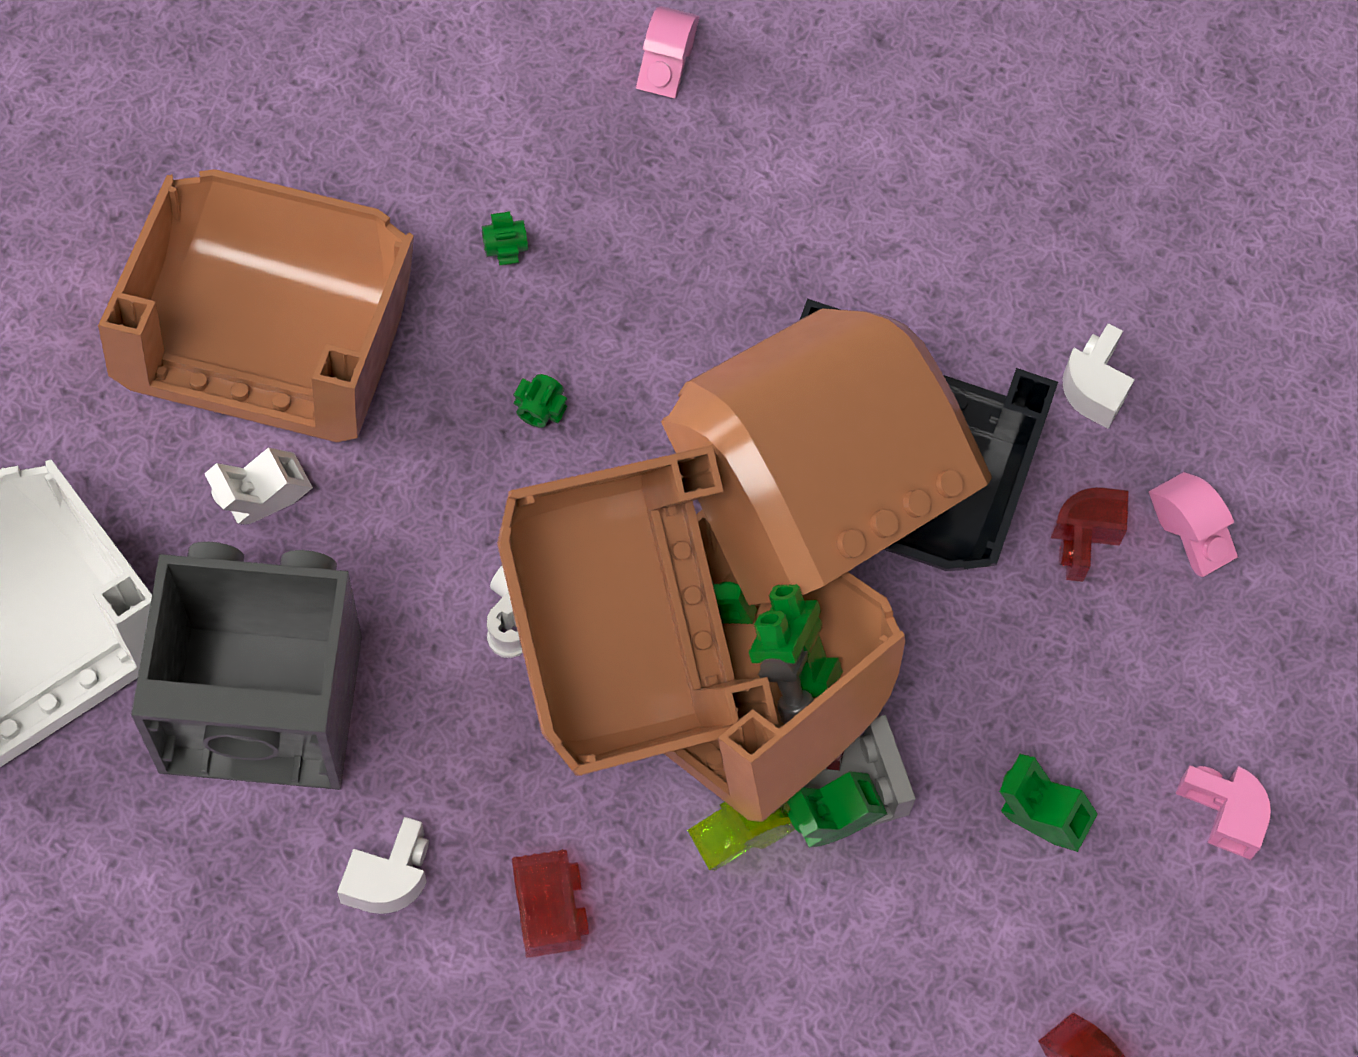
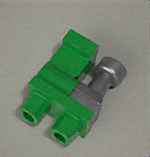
M799 585L773 586L769 594L772 607L769 611L760 614L755 621L754 627L757 636L748 652L752 663L762 662L758 675L760 677H768L769 682H777L782 693L777 708L781 721L784 724L814 701L813 697L817 698L838 681L843 672L839 658L826 657L819 635L822 629V622L819 618L821 610L818 600H804Z

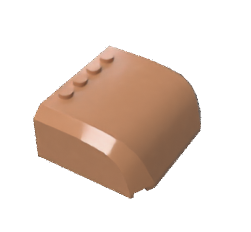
M212 169L199 171L200 177L173 180V175H166L98 324L108 376L133 392L333 442L358 438L402 316L411 272L414 235L410 232L405 235L392 225L390 217L379 209Z
M820 309L685 382L678 394L679 400L669 416L664 417L661 421L675 453L713 445L724 492L698 499L748 605L770 602L769 594L773 586L799 585L802 596L827 585L984 488L992 479L959 404L924 342L907 325L887 315L866 311Z
M713 445L510 490L508 493L497 545L541 732L576 776L716 740L752 709L772 724L778 723L768 677L735 680L693 504L694 500L724 492Z
M702 509L696 516L711 579L714 584L721 582L738 584ZM846 572L827 585L803 595L804 600H818L821 610L819 618L822 622V629L819 635L826 657L839 658L843 672L838 681L817 698L813 697L814 701L786 724L781 721L777 708L782 693L777 682H769L778 719L777 724H772L752 709L716 740L663 753L748 820L763 822L829 766L876 719L892 693L900 671L905 635L903 631H900L893 617V610L888 599L849 572ZM771 602L755 604L757 611L753 624L722 623L735 680L760 678L758 674L761 670L762 662L752 663L748 652L757 636L754 623L760 614L770 610L772 607Z

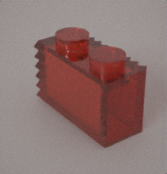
M564 849L549 853L543 852L541 854L513 857L512 870L525 957L530 958L580 950L581 936L589 935L585 907L576 908L574 891L582 890L578 862L569 863L567 850Z

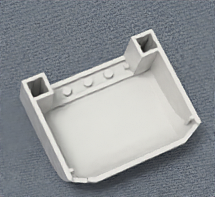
M52 460L45 461L46 466L20 470L18 466L0 469V767L138 678L152 599L150 591Z

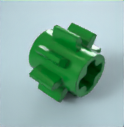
M510 211L491 214V225L481 226L486 257L497 256L499 266L519 263L518 252L528 251L524 221H513Z
M537 374L532 382L522 378L513 394L516 398L513 404L518 406L516 411L518 417L525 423L537 428L545 427L549 419L558 424L568 407L565 405L567 397L562 395L564 387L554 378L544 374Z

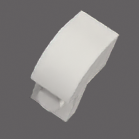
M1109 323L1100 337L1092 334L1083 352L1073 348L1063 374L1064 393L1072 407L1083 416L1108 429L1128 396L1135 380L1106 365L1115 351L1123 332Z
M267 448L244 468L216 463L204 473L212 487L211 493L214 500L223 510L231 511L238 524H251L294 504L313 488L295 453Z
M404 817L389 860L353 849L337 892L340 903L377 914L392 913L411 904L420 895L426 884L425 872L413 867V864L417 866L422 865L429 845V840L423 838L422 822Z

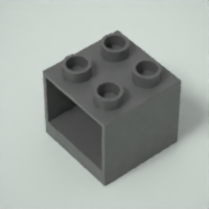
M218 542L194 543L189 546L187 557L159 554L131 716L158 773L341 790L362 642L349 572L336 570L337 563L330 556L308 550H293L284 553L281 556L280 565L244 562L245 556L242 551L233 546Z

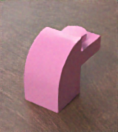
M663 6L655 9L642 49L644 50L636 89L671 98L677 97L686 57L690 56L699 15Z
M1183 472L1149 491L1161 526L1165 531L1181 537L1191 568L1196 575L1204 577L1238 558L1228 530V526L1233 524L1234 520L1221 496L1208 482L1200 477Z
M1189 766L1180 779L1176 794L1218 810L1208 843L1251 860L1262 846L1270 821V801L1263 785L1253 774L1239 766L1229 780L1222 778L1221 773L1212 768Z

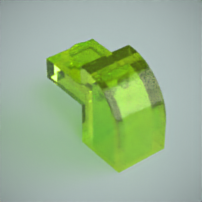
M724 801L720 804V810L687 831L708 869L716 871L752 847L763 849L796 829L789 819L788 811L790 807L787 801L763 822L746 819Z

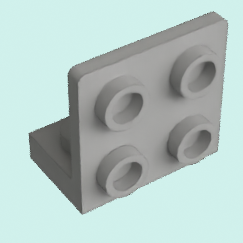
M886 715L876 717L865 729L864 734L860 735L845 749L840 771L827 770L825 768L805 785L806 788L820 789L849 771L868 773L888 814L865 828L909 816L916 800Z

